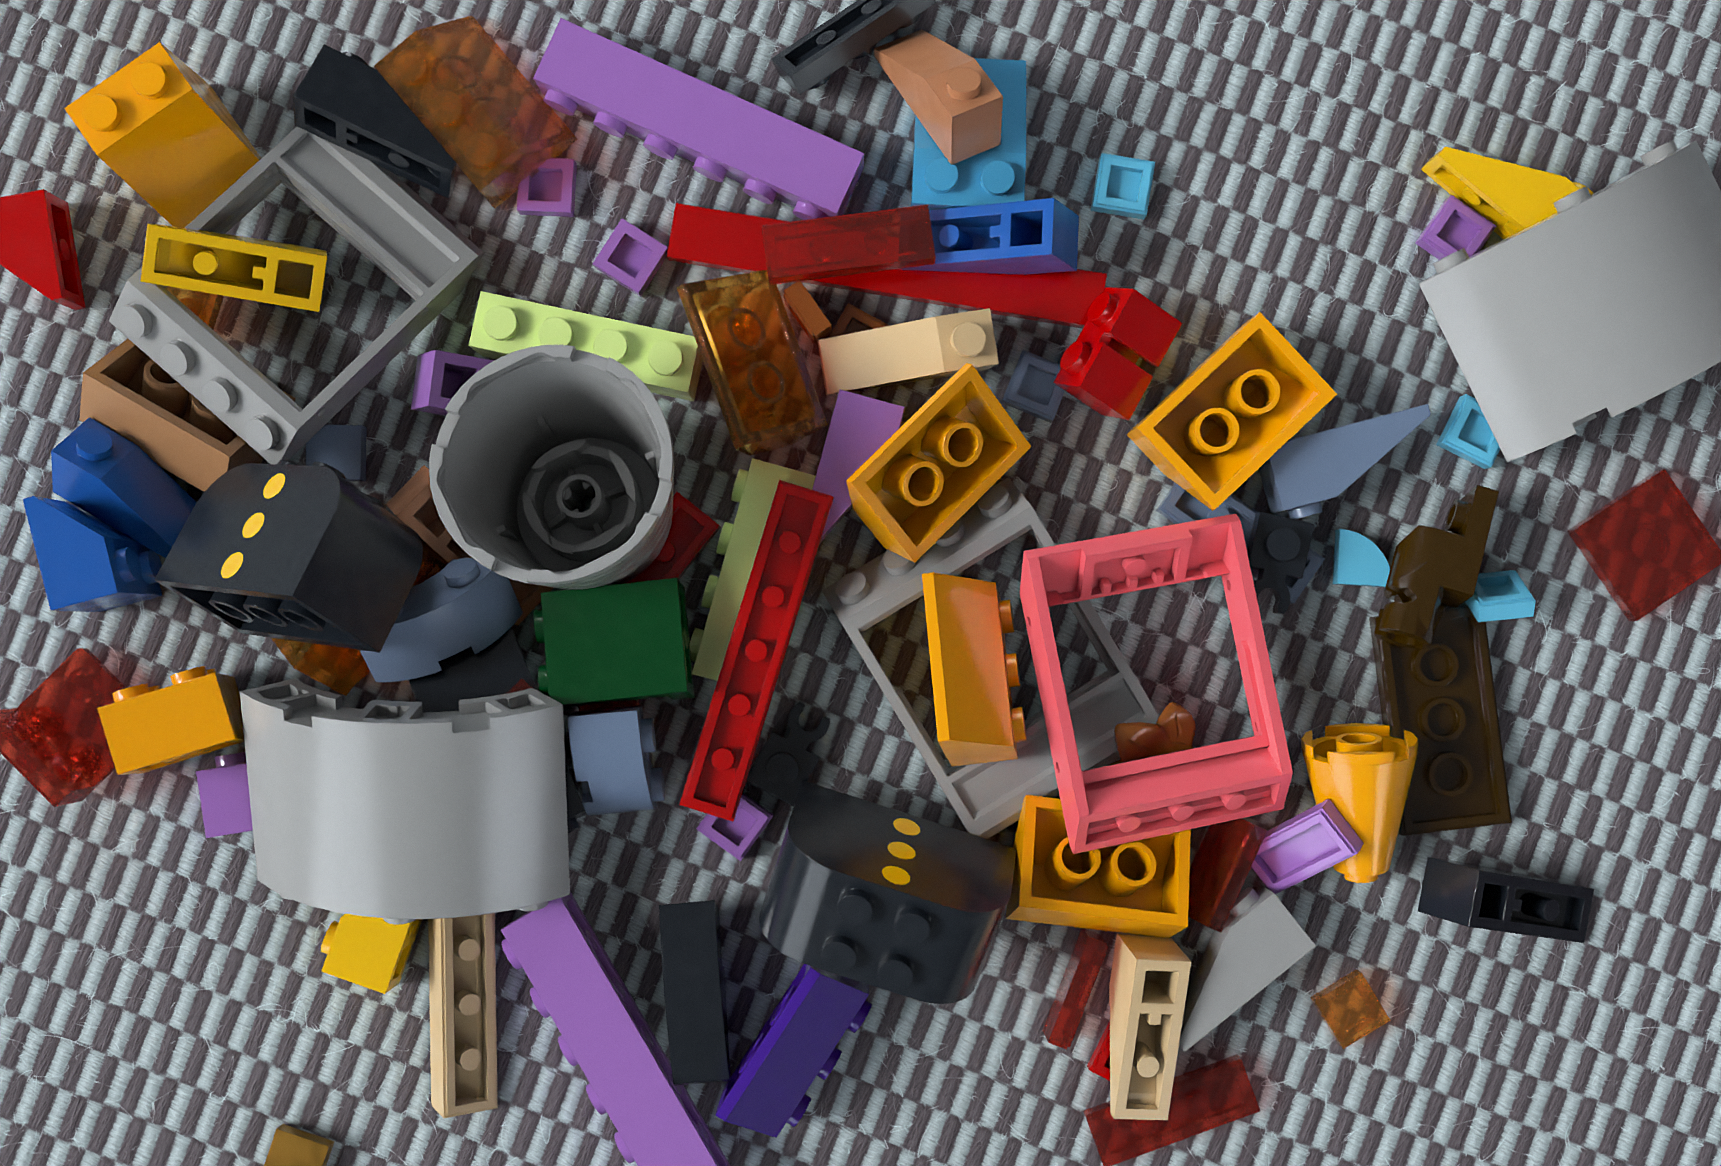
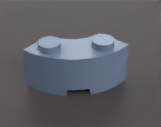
M473 558L453 559L436 575L418 585L412 586L381 652L360 650L375 682H396L423 677L442 670L438 661L453 656L470 646L474 654L479 653L506 633L520 618L523 611L509 578L491 571Z
M642 705L574 711L567 717L576 782H582V804L588 816L656 810V801H665L662 767L653 768L651 752H656L653 718H643Z

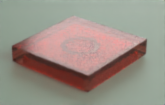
M1665 469L1656 470L1567 531L1628 621H1638L1721 564L1720 548Z

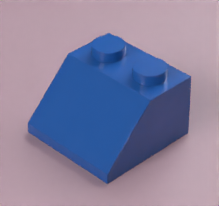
M37 496L23 499L50 611L103 612L163 596L160 584L154 580L162 566L156 552L71 502Z

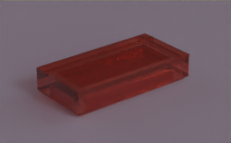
M1242 818L1209 825L1190 867L1188 917L1222 933L1268 830Z
M1084 928L1081 929L1042 1030L1048 1043L1066 1050L1067 1047L1071 1046L1108 950L1107 943L1099 934Z

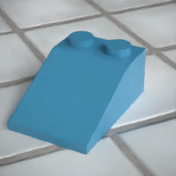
M974 58L1003 95L1001 145L951 165L915 115L910 212L1024 201L1026 172V61Z

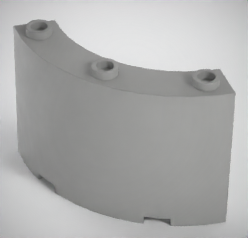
M1674 140L1643 154L1640 157L1644 166L1592 195H1590L1587 187H1583L1555 201L1553 204L1557 213L1470 257L1465 248H1462L1433 263V266L1437 273L1419 283L1507 462L1577 434L1575 427L1597 418L1595 413L1604 408H1607L1610 416L1614 417L1664 393L1721 362V190L1697 141L1678 149Z
M297 679L240 691L257 879L271 890L279 893L282 898L338 913L383 918L389 924L401 925L416 919L457 918L515 909L536 911L546 907L548 901L570 895L563 704L533 688L489 697L459 700V711L423 713L422 702L372 700L366 704L364 709L343 706L342 695L319 690Z

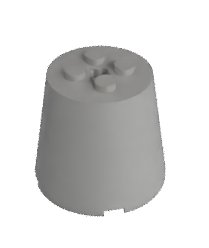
M541 345L514 351L496 359L476 372L460 387L445 408L448 414L440 428L436 444L431 445L429 478L434 504L440 519L455 542L469 556L484 567L509 579L567 590L624 584L637 577L652 564L667 540L672 523L674 449L669 425L661 407L647 386L632 371L610 357L607 359L594 353L576 350L575 346ZM585 496H590L592 498L590 501L591 507L581 512L582 504L580 500Z

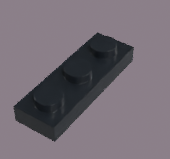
M857 0L771 58L779 75L801 95L807 90L816 89L825 84L833 72L852 59H859L871 53L876 47L877 42L895 30L914 24L920 18L922 12L934 5L936 1Z

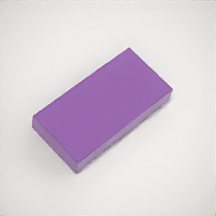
M1327 799L1249 840L1239 852L1266 887L1277 894L1358 854L1364 843L1330 799Z

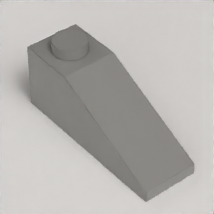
M1262 885L1256 890L1248 887L1235 895L1226 905V909L1229 912L1218 920L1187 988L1179 1046L1184 1052L1316 947L1275 893Z

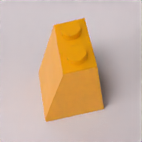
M160 42L64 108L96 155L173 227L185 228L261 159L212 87Z

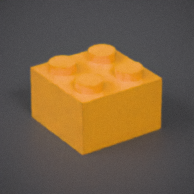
M205 666L171 675L172 686L161 689L160 685L149 687L146 683L112 693L115 703L98 707L97 709L117 775L149 772L244 742L241 701L235 677L217 673L215 668L206 670Z

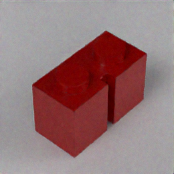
M1106 287L1103 293L1098 295L1091 303L1087 312L1088 320L1079 337L1065 350L1060 361L1061 369L1053 383L1101 415L1130 420L1153 378L1152 375L1137 366L1136 362L1140 357L1150 365L1159 367L1183 323L1135 289Z

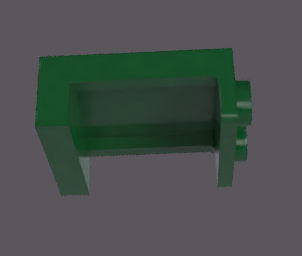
M678 578L541 593L542 609L534 611L536 639L538 643H545L546 665H540L538 668L539 690L544 695L563 704V711H571L572 707L665 696L672 700L695 697L685 587Z

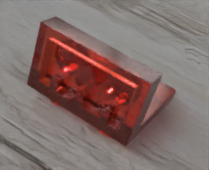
M76 649L17 708L0 710V753L53 807L83 801L115 770L97 708L115 703L112 693L126 687L89 649Z

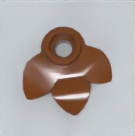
M1171 702L1160 714L1156 724L1144 722L1117 724L1114 733L1120 760L1109 765L1194 748L1192 743L1196 724L1191 713L1181 705Z

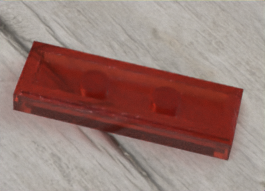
M928 205L761 225L769 285L933 265L936 260Z
M1236 1054L1174 1077L1168 1120L1114 1119L1110 1113V1101L1086 1109L1083 1112L1103 1166H1112L1260 1112V1108L1242 1059Z

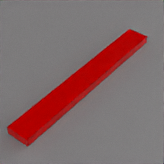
M679 203L675 204L667 251L669 261L796 282L800 279L803 283L973 311L990 308L991 314L1082 329L1088 320L1087 312L1091 303L1105 290L1107 278L1106 273L1077 269V271L1027 275L902 270L898 267L899 239Z

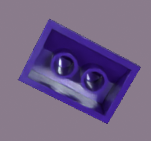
M803 964L730 1076L731 1081H727L715 1115L725 1122L776 1138L786 1123L795 1127L811 1102L812 1098L805 1093L815 1077L818 1076L825 1080L839 1060L842 1051L836 1048L837 1043L847 1029L855 1033L867 1017L872 1007V1004L866 1000L869 995V984Z

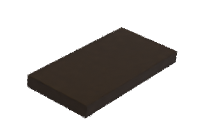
M1468 605L1446 608L1434 632L1431 645L1427 644L1426 649H1414L1387 643L1374 637L1378 616L1369 617L1383 725L1390 726V737L1404 740V730H1407L1418 738L1417 758L1398 834L1407 836L1512 823L1486 622H1478Z

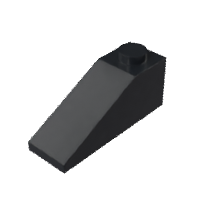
M324 44L293 95L295 126L449 199L454 191L457 164L377 69L370 67L361 57L353 53L340 52Z
M1428 857L1418 912L1472 928L1584 943L1594 889L1469 863Z

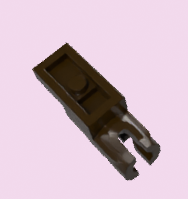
M1476 485L1461 500L1455 499L1452 503L1446 519V531L1418 525L1396 546L1387 584L1384 588L1386 598L1395 602H1389L1385 604L1384 609H1380L1374 637L1402 647L1426 649L1427 644L1431 645L1434 632L1446 606L1449 605L1457 608L1474 595L1499 491Z

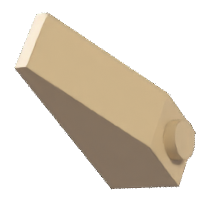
M990 308L935 316L817 341L826 395L838 394L840 389L851 392L954 376L966 363L972 364L978 372L986 371L999 364Z
M1129 933L1116 934L1109 984L1110 1113L1114 1119L1168 1120L1191 968V960L1171 937L1162 938Z

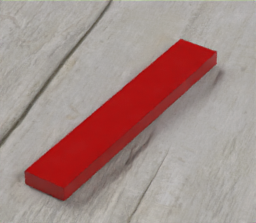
M779 480L679 804L681 806L732 822L735 820L834 496Z

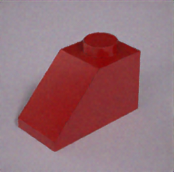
M44 189L0 197V265L50 300L73 310L85 309L68 202Z

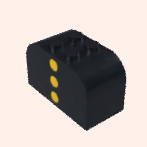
M283 460L278 461L277 464L249 463L239 465L227 471L203 493L191 511L154 580L242 634L380 653L419 573L423 558V545L418 533L387 511L384 503L373 496L361 492L345 480L346 477L342 472L328 464L313 462L312 466H305Z
M803 780L760 911V928L766 939L777 950L798 962L922 1002L934 1004L955 1003L971 995L982 972L1011 897L1016 848Z

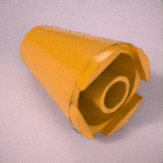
M1367 723L1325 726V736L1313 739L1312 730L1305 732L1301 738V749L1316 805L1330 799L1364 843L1358 854L1332 867L1337 872L1344 874V878L1348 881L1355 883L1374 882L1378 879V875L1386 873L1390 869L1417 758L1418 738L1407 730H1404V740L1390 737V726Z

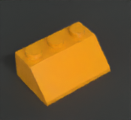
M1259 312L1234 332L1126 435L1164 475L1213 511L1327 405L1337 393L1264 315Z
M966 363L846 480L853 510L885 549L915 563L1031 448V445L972 364Z
M935 572L922 574L939 745L951 767L1018 759L1017 742L1027 741L1023 707L1013 708L1010 687L1020 686V673L1017 654H1007L1005 634L1014 633L1011 600L1000 599L995 582Z
M1025 795L1013 848H1016L1012 893L1006 907V919L1170 938L1188 927L1191 829L1073 854L1069 845L1061 800L1058 798Z

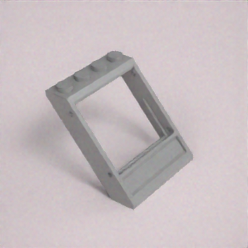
M299 127L291 131L185 228L226 234L282 183L416 301L304 409L166 289L168 286L141 282L142 267L127 279L109 319L112 325L270 464H277L280 460L288 461L463 291L484 255L481 249L393 172Z
M1009 477L991 487L915 563L887 550L885 553L852 573L846 574L840 580L822 590L968 833L985 839L990 838L1019 820L1025 795L1055 798L1059 795L1043 710L1025 720L1027 741L1017 742L1018 759L948 767L902 690L898 689L895 691L861 633L924 595L922 574L935 572L955 576L1026 532L1030 534L1038 548L1055 545L1031 504ZM1089 600L1069 603L1068 605L1106 666L1107 671L1067 695L1082 771L1108 766L1120 758L1116 748L1114 733L1117 724L1132 722L1156 724L1159 718V714Z

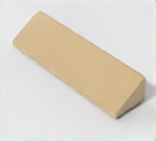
M495 913L457 918L428 919L432 1107L443 1118L498 1108Z

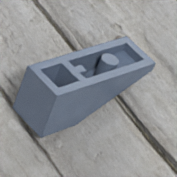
M1426 404L1288 440L1259 468L1270 513L1275 514L1288 511L1289 518L1294 520L1322 513L1323 510L1320 502L1338 497L1431 415L1429 405Z

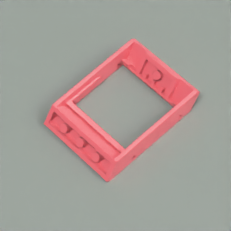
M1237 514L1024 551L1019 593L1069 845L1073 854L1283 810L1293 770L1242 524ZM1221 576L1254 736L1082 771L1049 607Z

